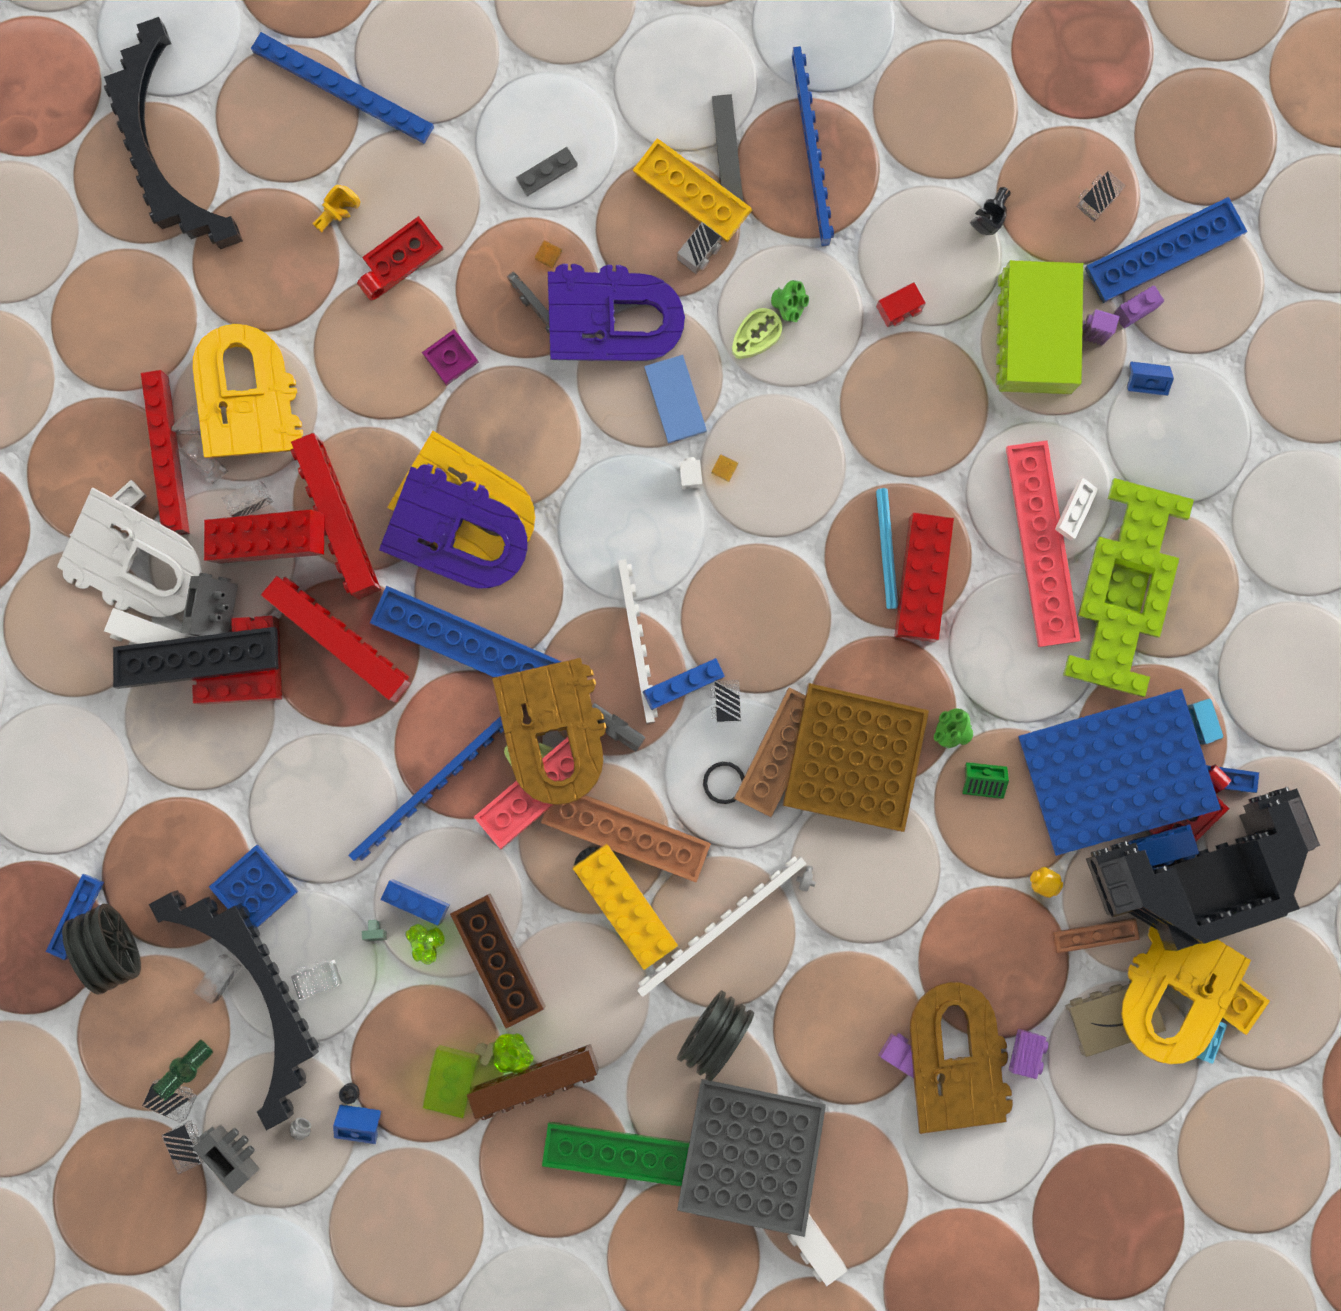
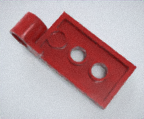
M418 216L362 257L372 271L361 276L357 284L370 301L375 300L444 249ZM414 240L420 241V246L417 249L410 248V243ZM397 252L404 253V258L400 261L394 260V255Z
M1214 764L1210 767L1211 770L1208 771L1217 794L1227 787L1231 779ZM1217 796L1221 810L1196 816L1194 821L1186 819L1147 831L1152 835L1171 830L1175 824H1179L1181 827L1190 824L1197 842L1230 808Z

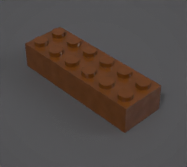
M491 893L450 913L505 1029L544 1010L546 1005Z
M589 1044L473 1086L467 1093V1097L474 1118L486 1120L493 1117V1113L501 1110L502 1113L513 1110L514 1105L522 1103V1106L530 1104L538 1096L542 1095V1098H547L554 1095V1091L560 1088L565 1091L575 1087L574 1084L582 1081L584 1084L595 1079L594 1076L598 1074L599 1066L592 1046Z

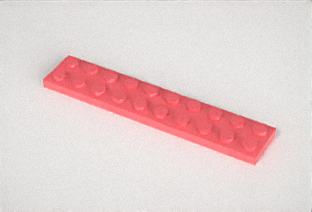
M1048 440L1007 446L1006 454L1038 647L1079 642L1081 640L1064 537L1055 530L1060 519Z

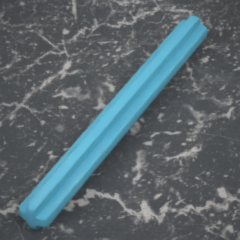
M880 488L877 489L876 496L887 609H896L898 607L888 490Z

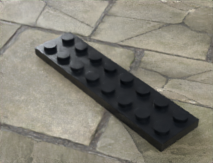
M275 627L113 647V687L116 689L279 669L278 634Z

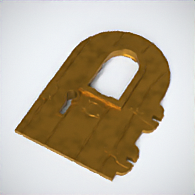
M581 658L492 678L514 775L521 788L533 799L542 803L561 805L577 801L591 791L602 773L604 760L600 738L604 736L607 727L606 723H597L599 720H604V714L598 708L592 707L590 694L595 690L596 681L595 679L587 680V677L594 676V673L590 666L582 664ZM524 704L527 706L528 716L531 719V723L528 725L523 723L525 719L521 705ZM566 730L574 761V772L570 778L555 782L548 778L545 772L537 737L551 731L559 732Z
M947 982L936 985L919 999L910 1020V1042L919 1133L1007 1122L1006 1114L1011 1112L1013 1106L1012 1099L1006 1100V1096H1012V1090L1007 1083H1003L1001 1069L1008 1060V1052L1001 1053V1049L1007 1048V1042L1002 1036H998L995 1012L990 1002L980 991L970 985L960 982ZM958 1005L964 1011L968 1021L967 1034L970 1056L944 1060L941 1030L942 1015L947 1010V1007ZM939 1082L941 1085V1095L938 1093Z

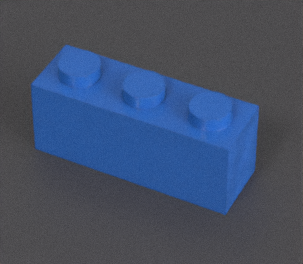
M1190 824L1128 841L1129 844L1136 843L1139 851H1146L1152 868L1158 864H1172L1175 860L1181 858L1184 860L1192 859L1196 854H1199Z
M394 879L389 880L380 899L437 926L442 924L450 906L446 902Z

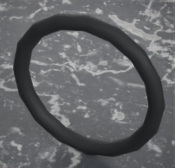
M722 761L715 763L708 768L704 775L703 787L705 793L716 803H733L736 801L733 798L721 800L710 793L707 785L708 776L711 771L720 766H730L735 769L740 775L741 782L744 778V773L737 765L731 762Z

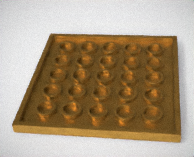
M808 683L782 806L905 832L929 710Z

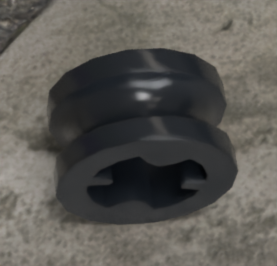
M353 1083L345 1084L339 1092L340 1100L344 1104L354 1103L360 1094L358 1086ZM352 1089V1094H355V1096H351L349 1099L346 1098L347 1093H344V1090Z

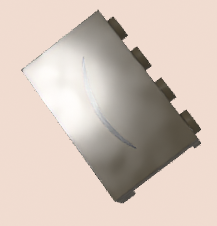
M1121 984L1109 987V991L1103 993L1102 991H1095L1090 993L1088 998H1074L1070 1000V1004L1065 1005L1066 1010L1070 1012L1080 1042V1052L1085 1057L1131 1043L1124 1029L1121 1015L1122 1001L1130 984L1125 986ZM1158 1005L1153 1012L1151 1020L1155 1034L1166 1031Z

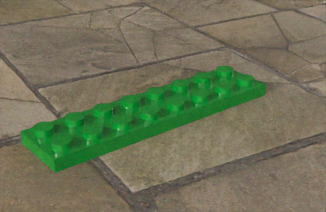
M548 1122L542 1167L681 1186L689 1142Z

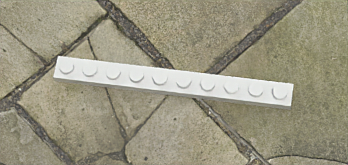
M794 856L785 863L787 867L780 872L778 869L769 876L770 881L765 885L761 883L755 887L752 896L749 898L745 896L736 903L738 905L733 911L729 909L720 916L722 919L716 925L713 922L704 929L706 932L700 938L695 936L688 942V948L684 951L679 949L671 956L673 958L672 961L668 964L665 962L660 964L655 969L656 974L651 978L648 975L638 983L640 987H638L637 991L641 996H645L805 866L806 862L802 857L796 859Z

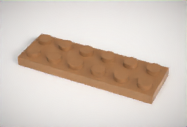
M788 687L733 798L769 817H772L787 786L805 700L804 694Z

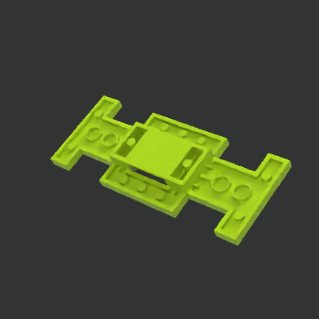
M1114 478L1112 479L1107 499L1127 504L1119 539L1114 541L1103 537L1097 538L1078 613L1079 617L1090 619L1097 623L1089 658L1087 660L1068 655L1063 676L1145 697L1150 677L1131 672L1130 670L1139 634L1159 638L1161 635L1179 563V558L1160 553L1168 517L1172 516L1188 520L1194 499ZM1150 574H1152L1151 580H1150V584H1149V588H1148V592H1147V596H1146V600H1145V604H1144V608H1143V613H1141V608H1142V604H1143V600H1144V596H1145V592H1146V588H1147L1149 576H1150Z

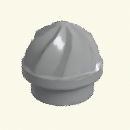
M297 1118L290 1125L291 1137L298 1141L308 1137L311 1132V1123L304 1118Z

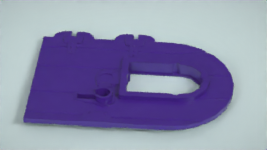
M568 264L558 265L555 272L548 271L550 360L649 361L660 358L675 347L684 330L685 315L680 298L673 288L662 279L647 274L629 273L625 266L616 265L615 272L612 271V265H606L598 273L585 272L584 268L577 264H571V270H568ZM614 304L654 306L662 313L663 324L657 330L650 331L649 333L645 331H614ZM596 334H600L603 337V339H598L597 337L582 338V335L595 336Z
M423 464L418 469L411 466L379 551L475 588H492L510 580L520 570L528 550L527 534L519 516L510 507L489 498V492L483 485H479L477 491L473 490L476 486L475 482L466 481L461 486L447 481V475L441 468L437 467L435 474H432L433 465ZM462 521H468L501 536L505 546L500 558L488 561L454 548V538L458 528L461 527ZM419 538L430 543L436 542L438 549L434 551L432 547L419 543Z

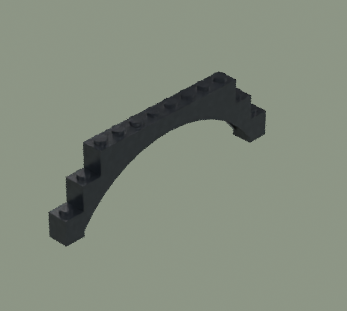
M160 17L136 24L139 31L136 35L140 44L120 50L123 58L120 59L124 70L104 76L106 82L104 89L108 97H111L113 103H110L113 113L118 115V128L121 133H124L126 138L123 140L124 145L132 155L130 162L133 168L137 169L139 174L136 176L137 181L145 191L143 194L144 201L147 206L150 205L152 211L149 212L150 218L161 229L179 224L182 233H186L190 239L208 234L212 244L216 243L220 250L243 242L237 223L232 216L225 218L211 213L183 197L168 183L156 164L146 133L145 102L148 85L156 63L166 46L172 43Z
M178 890L170 892L149 904L157 922L168 921L196 929L222 944L249 971L266 1002L273 1027L274 1066L268 1094L257 1114L267 1131L289 1119L294 1114L293 1104L285 1096L307 1083L305 1080L306 1074L298 1065L314 1057L319 1052L318 1042L314 1037H311L307 1021L301 1018L297 1002L291 999L287 983L281 980L277 964L271 961L267 945L265 943L262 944L257 926L253 925L249 919L250 913L248 909L240 903L218 914V906L210 897L186 907V899L182 893H179Z

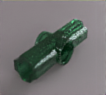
M200 1039L183 1057L175 1058L170 1063L169 1071L152 1087L153 1090L166 1101L183 1083L191 1082L196 1077L197 1069L213 1054V1050Z

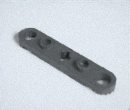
M515 272L510 273L507 279L521 295L519 299L526 307L530 306L545 323V329L549 333V311L526 284L520 281L521 279Z

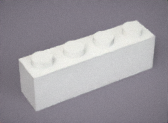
M113 608L104 629L105 632L111 634L110 638L121 642L123 638L130 641L129 645L191 637Z
M810 1214L808 1215L805 1237L792 1234L787 1235L794 1247L798 1245L801 1249L800 1256L806 1264L810 1263L813 1266L814 1270L812 1272L819 1282L823 1281L828 1286L847 1272L844 1262Z

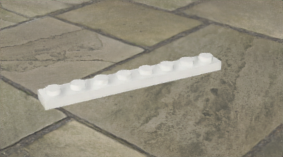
M626 559L619 560L618 564L646 723H655L654 718L658 717L657 708L651 710L643 694L644 690L653 685H648L647 677H651L649 665L644 664L643 657H647L645 644L641 645L640 637H643L644 634L642 624H637L636 617L640 616L638 604L634 605L633 597L637 596L635 584L631 585L629 577L633 576L631 564L627 565Z

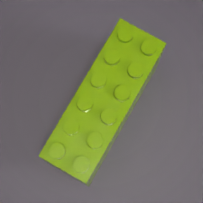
M1010 260L1006 267H1003L1002 273L998 276V286L1001 287V294H998L997 305L1000 306L997 326H1000V333L997 334L996 344L999 345V353L996 356V365H999V373L996 374V385H999V392L1072 394L1082 384L1084 263Z

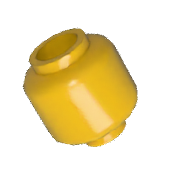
M1041 867L1033 871L1030 876L1032 890L1046 898L1057 896L1062 890L1063 882L1061 876L1047 867Z

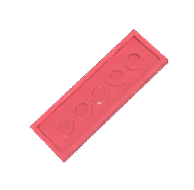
M568 737L542 758L548 778L555 782L570 778L574 772V761ZM516 780L476 814L474 818L496 845L503 849L552 807L553 804H546L533 799L521 788Z

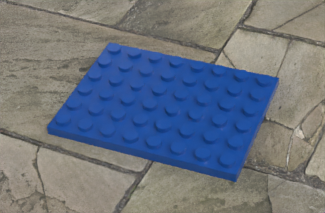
M1182 689L1018 736L1056 856L1221 810Z

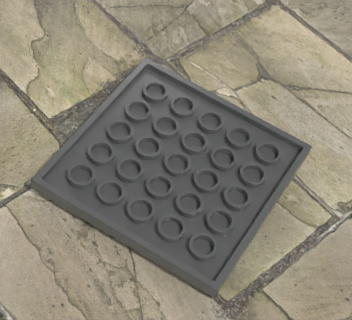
M701 1079L677 1211L805 1237L826 1104Z

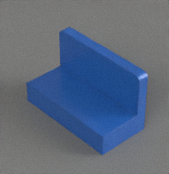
M1130 362L1131 375L1127 384L1128 391L1169 395L1174 380L1170 366Z
M340 1105L333 1125L334 1138L376 1144L378 1138L377 1127L381 1111Z

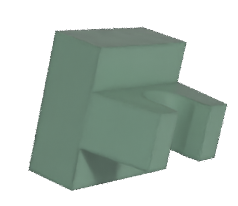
M368 920V931H362V940L366 942L387 940V931L380 929V921Z

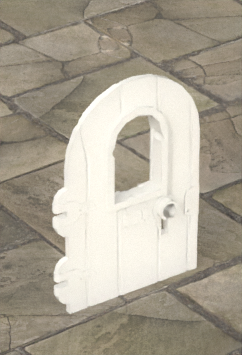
M91 488L57 568L63 570V577L68 583L73 584L75 579H77L75 586L80 589L88 588L91 585L103 592L102 597L107 604L112 606L114 601H117L116 609L126 610L131 607L143 614L154 617L172 616L185 610L191 576H199V573H202L199 558L185 538L95 488ZM113 524L120 527V530H126L129 536H127L125 532L122 533L117 529L113 528ZM139 548L168 563L174 569L178 580L173 589L167 591L158 590L155 586L129 573Z

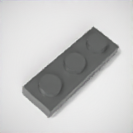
M565 147L517 176L516 180L526 196H529L577 167L578 163L568 147Z

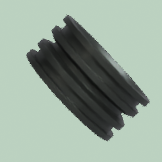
M105 903L87 911L86 914H80L64 923L62 937L67 957L80 981L92 993L97 995L103 994L117 987L118 984H124L140 975L141 959L137 944L125 920L112 906Z
M723 990L714 997L700 1016L677 1056V1060L680 1062L685 1059L687 1061L686 1066L689 1068L698 1064L696 1073L700 1076L705 1073V1079L709 1082L718 1075L728 1062L754 1017V1012L752 1010L746 1012V1006L742 1003L734 1008L735 998L732 996L728 999L725 998L726 992Z

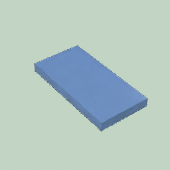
M680 355L644 366L668 444L707 432L684 356Z

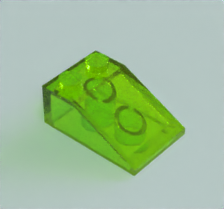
M439 1045L436 1048L430 1069L423 1108L463 1119L468 1103L467 1093L472 1088L480 1055Z

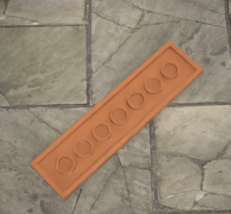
M587 795L569 804L553 805L544 813L541 820L542 824L594 844L603 846L607 843L611 850L693 882L698 880L711 845L707 841Z

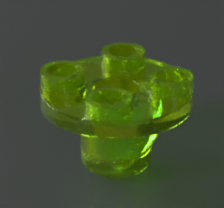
M415 924L405 932L406 938L413 949L412 956L416 962L421 961L426 965H430L436 961V949L445 943V936L441 929L434 927L427 931L422 925Z
M518 1033L514 1035L502 1034L493 1044L494 1065L502 1073H521L534 1060L528 1045L524 1042L523 1036Z

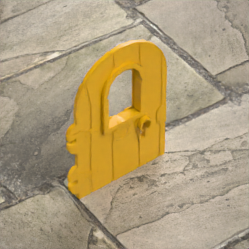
M242 324L221 326L210 331L201 339L193 355V376L204 458L290 451L293 448L291 441L303 436V430H295V428L302 427V422L299 417L291 414L290 402L296 398L297 388H289V386H295L296 380L293 375L285 372L282 353L275 341L261 330ZM240 347L251 352L257 389L227 391L223 364V354L227 349ZM222 406L226 407L228 424H223L220 409Z
M432 431L412 467L418 469L423 464L433 465L432 474H435L437 467L441 468L447 475V481L459 486L463 482L459 477L449 472L448 469L452 467L462 474L465 473L468 477L466 481L476 483L473 490L477 491L479 485L485 486L489 492V498L510 507L519 516L525 527L527 542H529L535 526V510L532 500L523 486L445 437ZM408 473L387 507L393 512ZM465 520L462 521L461 527L456 532L453 545L456 549L488 561L500 558L505 546L501 536L490 535ZM434 542L433 544L438 548V544Z
M1150 926L1148 937L1152 944L1146 954L1140 953L1134 956L1132 962L1138 965V967L1131 964L1128 967L1127 975L1131 983L1122 1001L1121 1015L1123 1026L1128 1038L1146 1057L1165 1064H1182L1195 1059L1204 1052L1210 1043L1251 960L1218 939L1205 944H1196L1178 951L1165 950L1158 930ZM1214 975L1215 978L1208 988V993H1206L1205 986L1209 984L1211 976ZM1169 985L1194 1002L1180 1027V1031L1174 1037L1163 1039L1154 1033L1151 1020L1153 1012Z

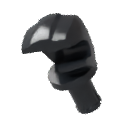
M1000 187L995 198L986 200L984 208L975 212L980 217H975L971 220L970 224L979 233L994 235L1002 227L1007 216V209L1004 204L1011 195L1010 190L1006 193L1008 190L1006 187Z

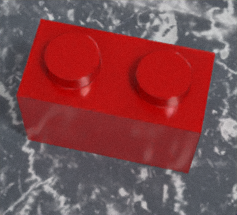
M915 282L880 299L876 308L887 327L891 325L896 327L902 324L905 318L909 316L916 317L921 314L926 302Z

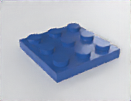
M259 845L254 846L209 886L227 909L242 903L250 913L249 919L251 923L256 925L257 928L299 892Z

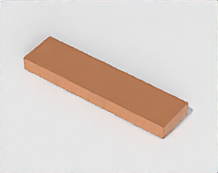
M1135 918L1052 932L1056 953L1140 940Z

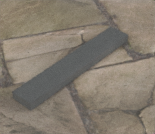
M732 94L712 96L721 186L743 201Z

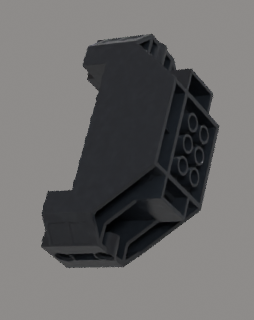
M1285 787L1248 799L1250 803L1243 805L1246 813L1239 815L1247 835L1236 838V843L1228 845V842L1216 845V850L1211 852L1208 849L1201 850L1192 859L1184 860L1181 858L1177 859L1175 864H1159L1156 866L1157 868H1152L1146 851H1139L1136 843L1129 844L1128 841L1111 845V850H1108L1107 847L1091 852L1092 857L1086 858L1106 914L1111 915L1113 918L1126 913L1133 915L1158 930L1165 950L1178 951L1256 927L1299 910V905L1294 896L1307 853L1320 846V843L1298 789L1289 790V787Z

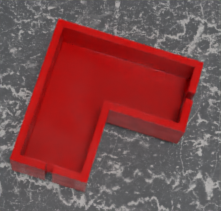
M273 615L256 616L254 618H231L232 632L268 627L277 628L279 669L192 680L196 681V684L192 685L193 704L206 705L282 700L279 618Z

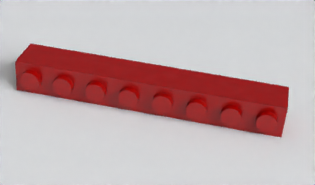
M162 370L141 373L160 522L161 525L179 535L190 534L169 376Z

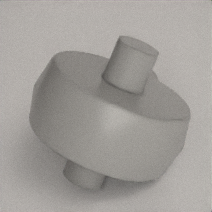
M807 866L803 876L797 877L796 881L800 882L799 889L807 892L810 886H815L816 882L812 881V866Z

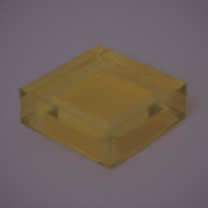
M544 240L535 255V260L553 269L562 253V249Z
M720 454L711 474L730 482L738 462Z

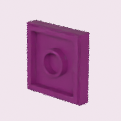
M455 329L422 352L446 386L479 363Z

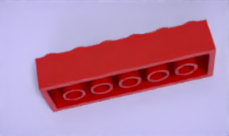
M309 509L204 520V561L223 564L324 555V513Z
M914 512L909 517L894 637L928 642L939 640L954 518Z

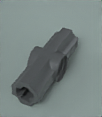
M596 703L592 705L593 708H598L604 714V720H599L597 723H606L605 734L616 741L619 740L636 752L646 737L628 726L627 722L615 714H610Z

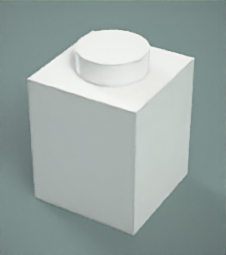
M693 457L683 459L679 463L682 490L702 488L700 460H695Z

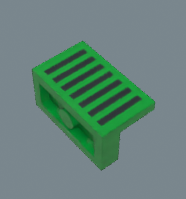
M966 762L964 768L966 780L962 794L1004 799L1009 783L1007 767Z

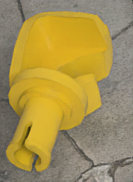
M335 185L323 200L324 212L312 224L322 233L333 220L340 222L342 218L351 217L349 212L343 208L353 207L357 209L361 202L359 197L348 187Z

